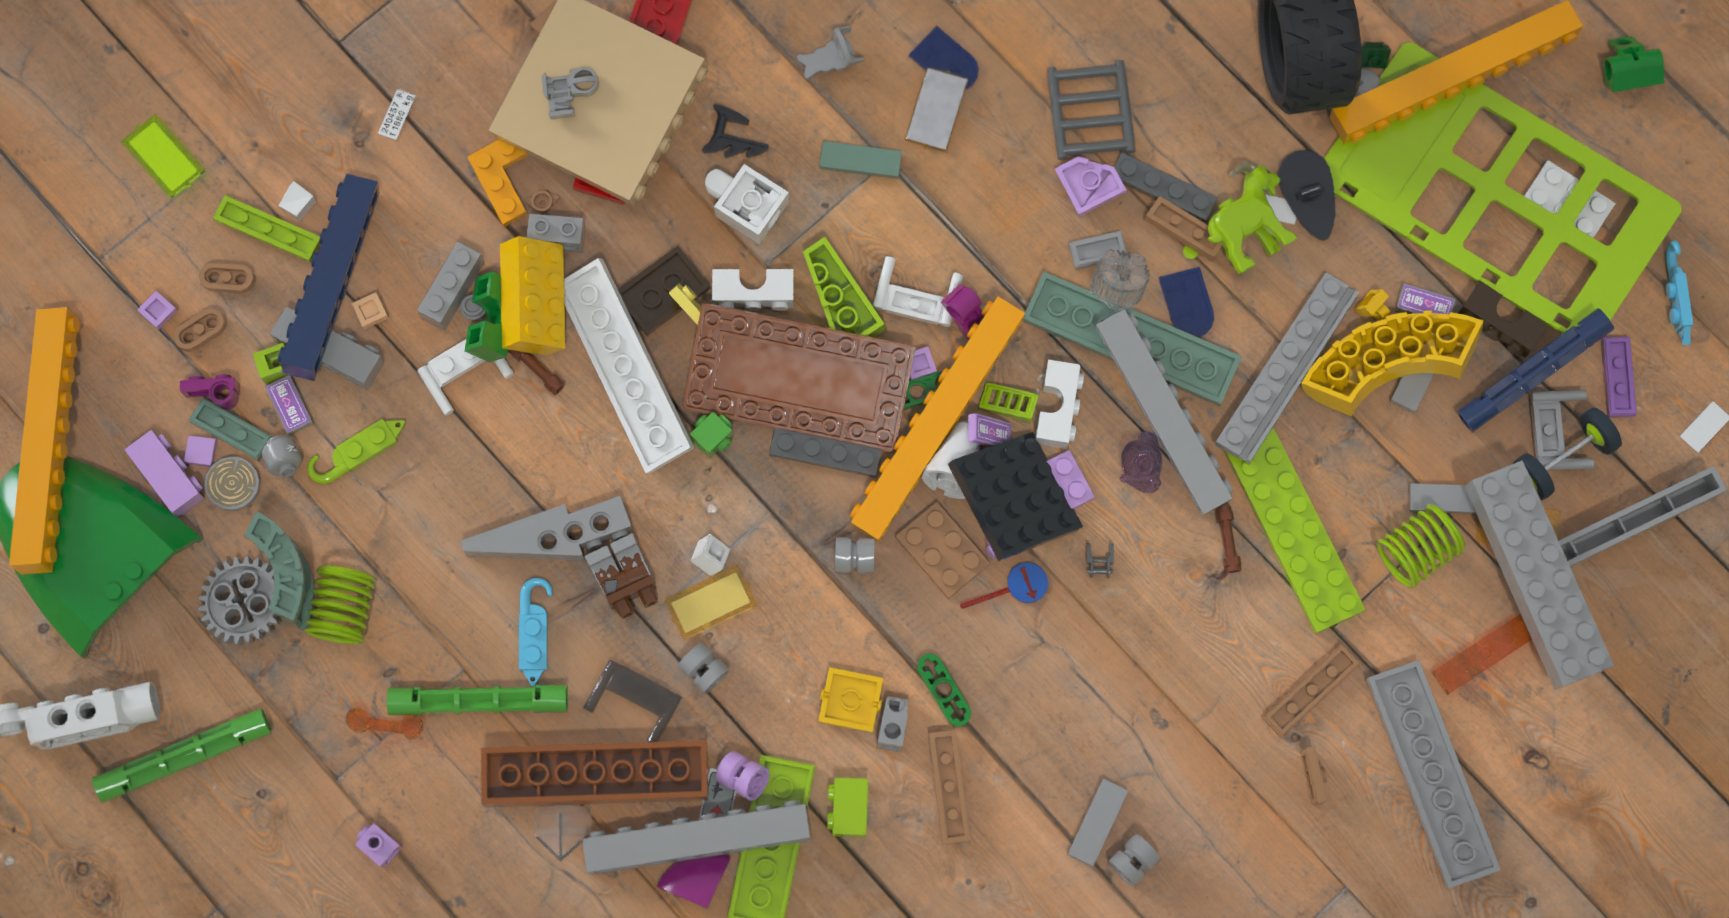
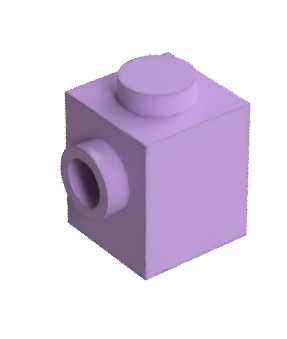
M375 823L371 827L365 826L356 837L358 842L355 845L384 869L403 848Z

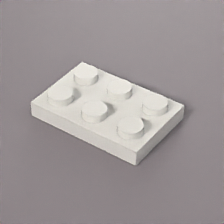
M1548 160L1524 196L1551 213H1557L1579 179ZM1595 190L1575 220V227L1594 238L1616 203Z

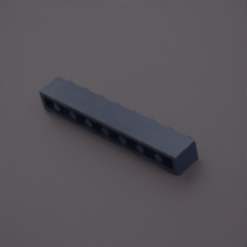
M346 174L344 182L338 184L336 198L338 199L336 205H331L328 228H323L321 232L320 244L322 245L320 251L315 252L312 258L311 266L313 271L311 276L307 275L303 285L305 293L303 299H298L296 303L295 314L297 316L295 322L290 323L287 329L286 338H288L286 347H281L278 355V362L281 363L284 374L311 381L316 379L379 196L378 181Z

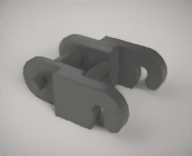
M1086 543V565H1090V569H1087V573H1090V578L1093 577V574H1106L1107 578H1110V573L1113 574V569H1110V565L1114 563V544H1109V557L1102 559L1093 558L1091 556V544ZM1093 562L1106 563V568H1093Z

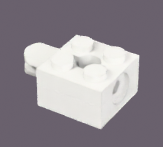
M745 164L735 178L722 170L715 169L709 172L705 179L707 192L718 199L714 206L715 217L759 245L789 203L788 191Z

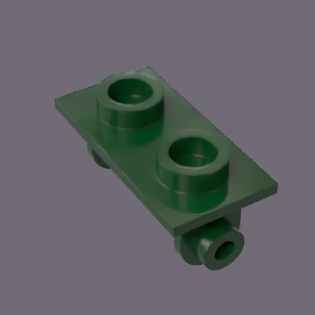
M1364 42V47H1361L1362 67L1386 69L1391 53L1389 45H1384V42Z

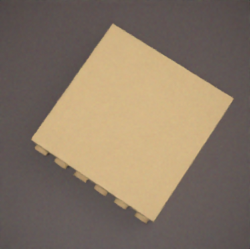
M557 0L488 131L493 137L634 206L637 200L641 201L647 189L645 184L649 176L653 177L657 172L659 157L662 153L665 154L671 144V139L669 138L674 129L678 130L684 119L682 114L686 106L690 107L696 97V92L694 91L698 83H703L709 71L705 58L586 0ZM582 67L592 69L599 79L597 92L588 97L573 96V101H570L571 109L575 110V117L551 120L548 113L550 112L549 100L543 94L542 75L546 73L548 78L570 76L569 70H576ZM582 74V75H580L579 77H582V76H593V75H590V74ZM594 82L577 83L576 88L586 91L593 86Z

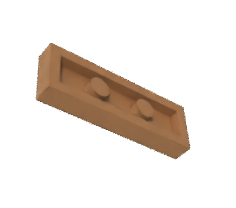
M1161 196L1158 197L1145 217V221L1212 262L1222 248L1220 243L1209 242L1208 237L1210 235L1207 224Z

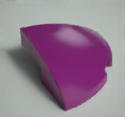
M717 855L685 860L683 862L679 861L663 875L657 888L708 909L731 858Z

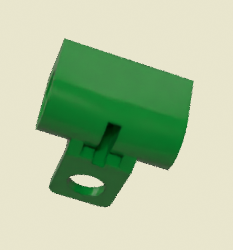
M1633 36L1608 40V45L1617 52L1616 56L1604 59V85L1612 92L1664 84V59L1660 49L1645 50L1644 46Z

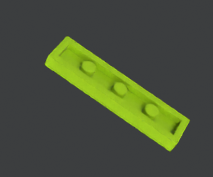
M224 195L213 216L214 221L309 263L312 262L313 255L320 246V236Z

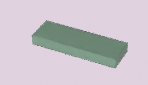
M823 141L819 169L898 179L902 151Z
M202 398L188 420L195 426L257 461H260L262 458V449L266 442L272 438L270 435L205 398Z

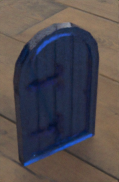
M938 26L909 54V57L926 72L929 68L967 79L964 90L972 87L978 79L979 67L975 58Z
M1200 267L1159 277L1158 280L1173 326L1198 338L1206 335L1212 328L1214 311Z

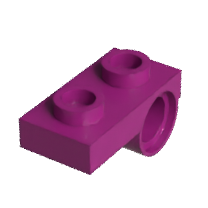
M959 284L941 301V304L969 341L970 338L967 337V334L974 323L979 325L984 318L979 307L982 302L973 290Z
M228 374L216 375L215 379H205L203 376H190L188 380L180 381V392L186 398L210 396L217 406L224 410H229L238 403L240 384L235 377L232 378ZM230 390V394L226 399L218 400V395L221 391Z

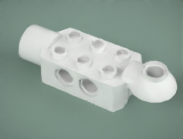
M147 682L120 688L116 691H110L109 688L97 689L92 692L93 695L82 697L81 694L65 697L64 702L55 704L54 701H44L38 703L37 707L34 705L19 708V703L0 705V737L22 733L24 727H26L30 745L36 746L40 750H49L129 732L139 724L160 719V705L157 692L153 683Z

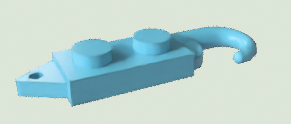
M1672 240L1666 249L1669 281L1666 284L1665 291L1667 298L1671 301L1672 308L1669 312L1670 323L1674 325L1675 333H1679L1682 344L1690 345L1691 327L1694 324L1686 273H1683L1677 263L1676 254H1681L1680 245L1676 240Z
M531 578L524 583L520 591L519 670L523 671L532 687L537 684L543 672L548 671V616L546 610L542 607L531 604V590L535 586H542L546 589L548 596L553 595L551 585L542 578Z

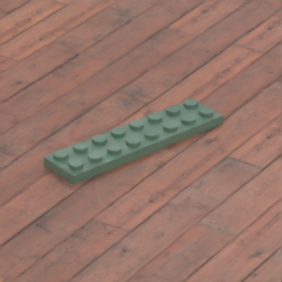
M1043 272L1025 312L1024 323L1113 360L1095 327L1096 324L1125 309L1127 314L1132 313L1139 324L1136 330L1140 337L1145 336L1153 349L1149 352L1153 360H1159L1164 367L1166 374L1163 377L1167 384L1172 383L1174 387L1221 406L1242 356L1047 272Z

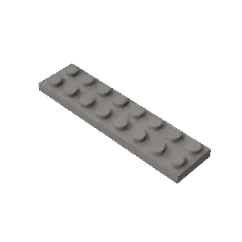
M1417 660L1368 677L1366 679L1446 889L1501 871L1420 661Z

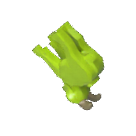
M1250 161L1241 162L1229 175L1230 178L1237 174L1245 176L1244 190L1241 198L1234 201L1231 197L1218 206L1220 211L1211 217L1208 224L1209 242L1220 243L1224 247L1226 258L1233 263L1238 274L1244 273L1256 265L1254 260L1246 256L1242 251L1243 239L1249 235L1254 234L1268 257L1281 250L1278 245L1280 241L1283 246H1286L1297 239L1294 233L1286 230L1279 222L1264 193L1265 190L1272 197L1275 196V186L1280 182V178L1266 167Z

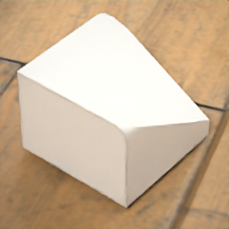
M293 181L282 198L279 207L300 222L317 201L312 194Z
M708 534L698 541L690 561L708 575L713 576L723 569L730 548L713 535Z

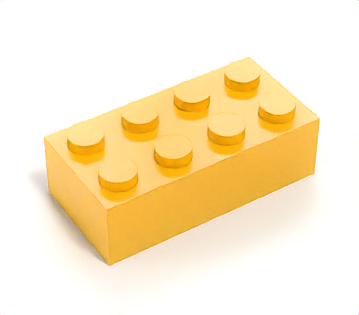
M521 236L500 244L502 348L545 356L565 349L563 245Z

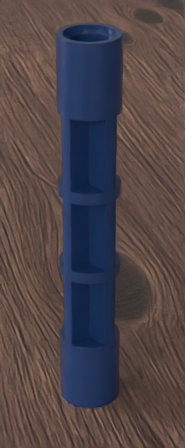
M1597 308L1579 321L1577 327L1572 326L1482 392L1481 397H1475L1456 411L1459 418L1473 433L1613 331L1614 326L1601 309Z

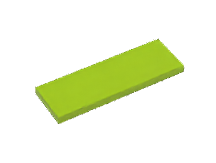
M761 755L759 764L769 770V780L763 793L757 799L751 801L749 813L756 812V807L763 805H772L773 809L784 807L783 803L789 801H800V805L805 804L808 807L816 766ZM800 843L741 852L727 918H785Z

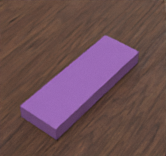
M1603 337L1601 339L1607 416L1609 418L1635 417L1637 410L1630 337Z

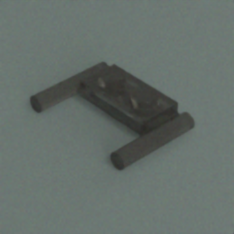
M609 659L583 709L593 713L605 689L659 716L647 739V742H659L682 697Z

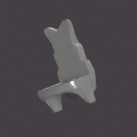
M851 26L833 29V40L827 43L826 47L816 49L815 53L797 55L798 62L805 67V79H810L818 73L826 74L833 70L836 72L842 71L849 66L864 61V58L856 57L850 42L843 37L851 32Z

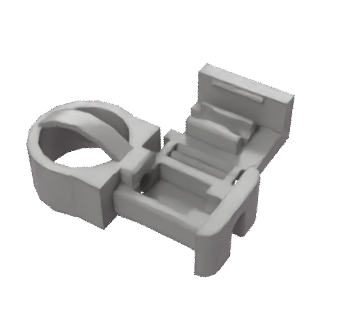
M582 67L576 70H569L570 76L548 78L546 73L542 75L543 94L549 100L550 112L548 113L551 120L575 117V110L571 109L570 101H573V96L588 97L597 92L599 79L592 69ZM582 74H590V75H593V76H582V77H579V76L582 75ZM594 82L589 90L581 91L576 88L577 83Z

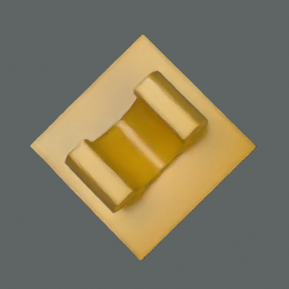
M1383 289L1370 290L1354 310L1360 317L1372 316L1376 320L1379 318L1385 319L1391 312L1383 304L1389 296Z

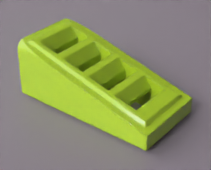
M986 382L979 409L1030 424L1039 395ZM992 391L997 392L993 405L988 404ZM1002 394L1007 395L1004 407L999 406ZM1012 398L1018 399L1015 409H1009ZM1023 401L1028 402L1025 412L1020 411Z

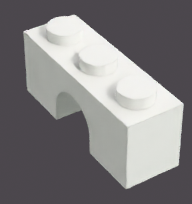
M712 269V302L714 305L733 309L745 308L747 311H760L761 308L786 311L788 308H794L793 269H766V281L761 288L756 290L747 289L741 284L739 269Z
M1048 360L1043 392L1056 395L1062 403V408L1054 413L1040 411L1036 431V441L1040 445L1067 449L1069 441L1074 442L1076 426L1072 425L1073 415L1078 416L1080 400L1075 399L1077 389L1082 390L1084 374L1079 373L1080 364Z

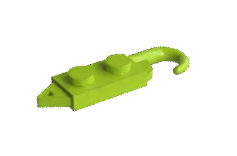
M382 418L338 445L332 454L335 468L325 474L320 475L315 471L314 465L319 456H313L307 465L308 476L318 484H328L349 471L352 472L398 443L397 439L406 424L405 420L384 421Z

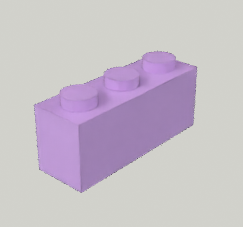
M150 430L124 450L169 510L179 518L205 499L199 492L203 487L194 476L190 478L187 476L184 470L188 467L177 454L175 457L171 455L168 449L172 446L164 435L160 434L157 436Z

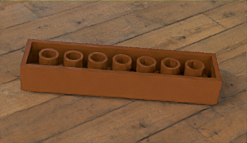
M706 740L481 748V804L485 808L709 800L708 745Z

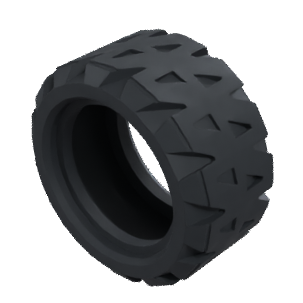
M1258 0L1257 18L1261 59L1266 82L1275 104L1288 115L1350 105L1359 89L1362 69L1361 37L1354 0Z

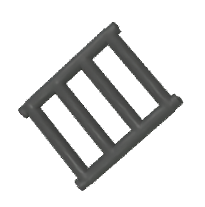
M1123 60L1116 61L1115 65L1067 70H1056V67L1047 68L1058 160H1065L1069 155L1126 150V153L1136 152L1128 83ZM1116 75L1118 90L1060 95L1059 81ZM1119 100L1120 115L1063 120L1062 106ZM1122 125L1123 140L1066 145V130Z

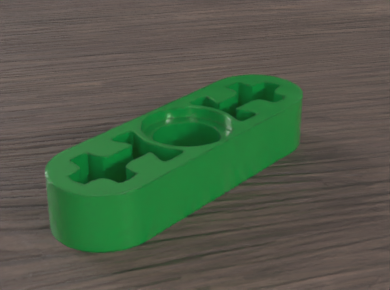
M934 654L922 656L917 666L918 673L945 719L953 727L960 728L965 726L970 720L971 710L941 659ZM927 660L930 663L935 662L937 664L934 670L938 677L941 673L945 676L937 679L932 685L929 681L934 679L930 671H923L925 661ZM946 683L952 688L951 696L948 698L939 697L936 693V688L939 684ZM957 697L959 701H956L954 704L959 711L964 709L966 712L963 714L964 720L960 721L958 718L953 720L951 716L954 711L951 705L945 708L943 704L950 703Z

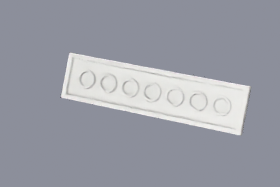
M598 258L565 278L564 305L645 473L651 474L694 449L693 443L603 259Z

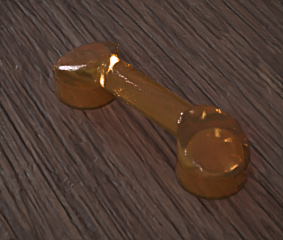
M353 708L348 711L345 718L348 727L356 733H363L368 729L402 733L406 739L415 740L421 736L424 730L422 720L416 715H409L402 722L369 718L366 711L362 708Z

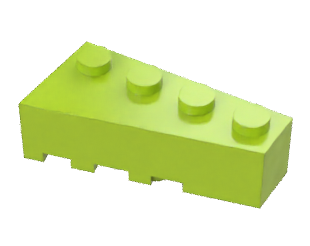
M826 237L803 251L830 328L871 337H878L887 331L884 322Z

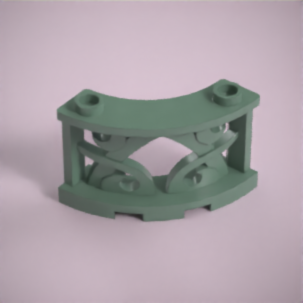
M256 511L244 537L254 542L257 548L266 554L273 567L274 594L269 610L276 613L283 622L304 631L308 627L305 621L311 619L308 610L314 607L310 603V600L314 599L312 592L314 590V583L310 567L301 550L274 521Z

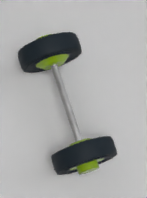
M1594 407L1584 412L1580 416V424L1587 438L1546 466H1543L1534 456L1528 453L1521 455L1513 462L1515 464L1523 460L1540 501L1545 500L1555 491L1554 483L1547 471L1589 442L1606 455L1615 452L1621 447L1622 439L1619 431L1603 411Z

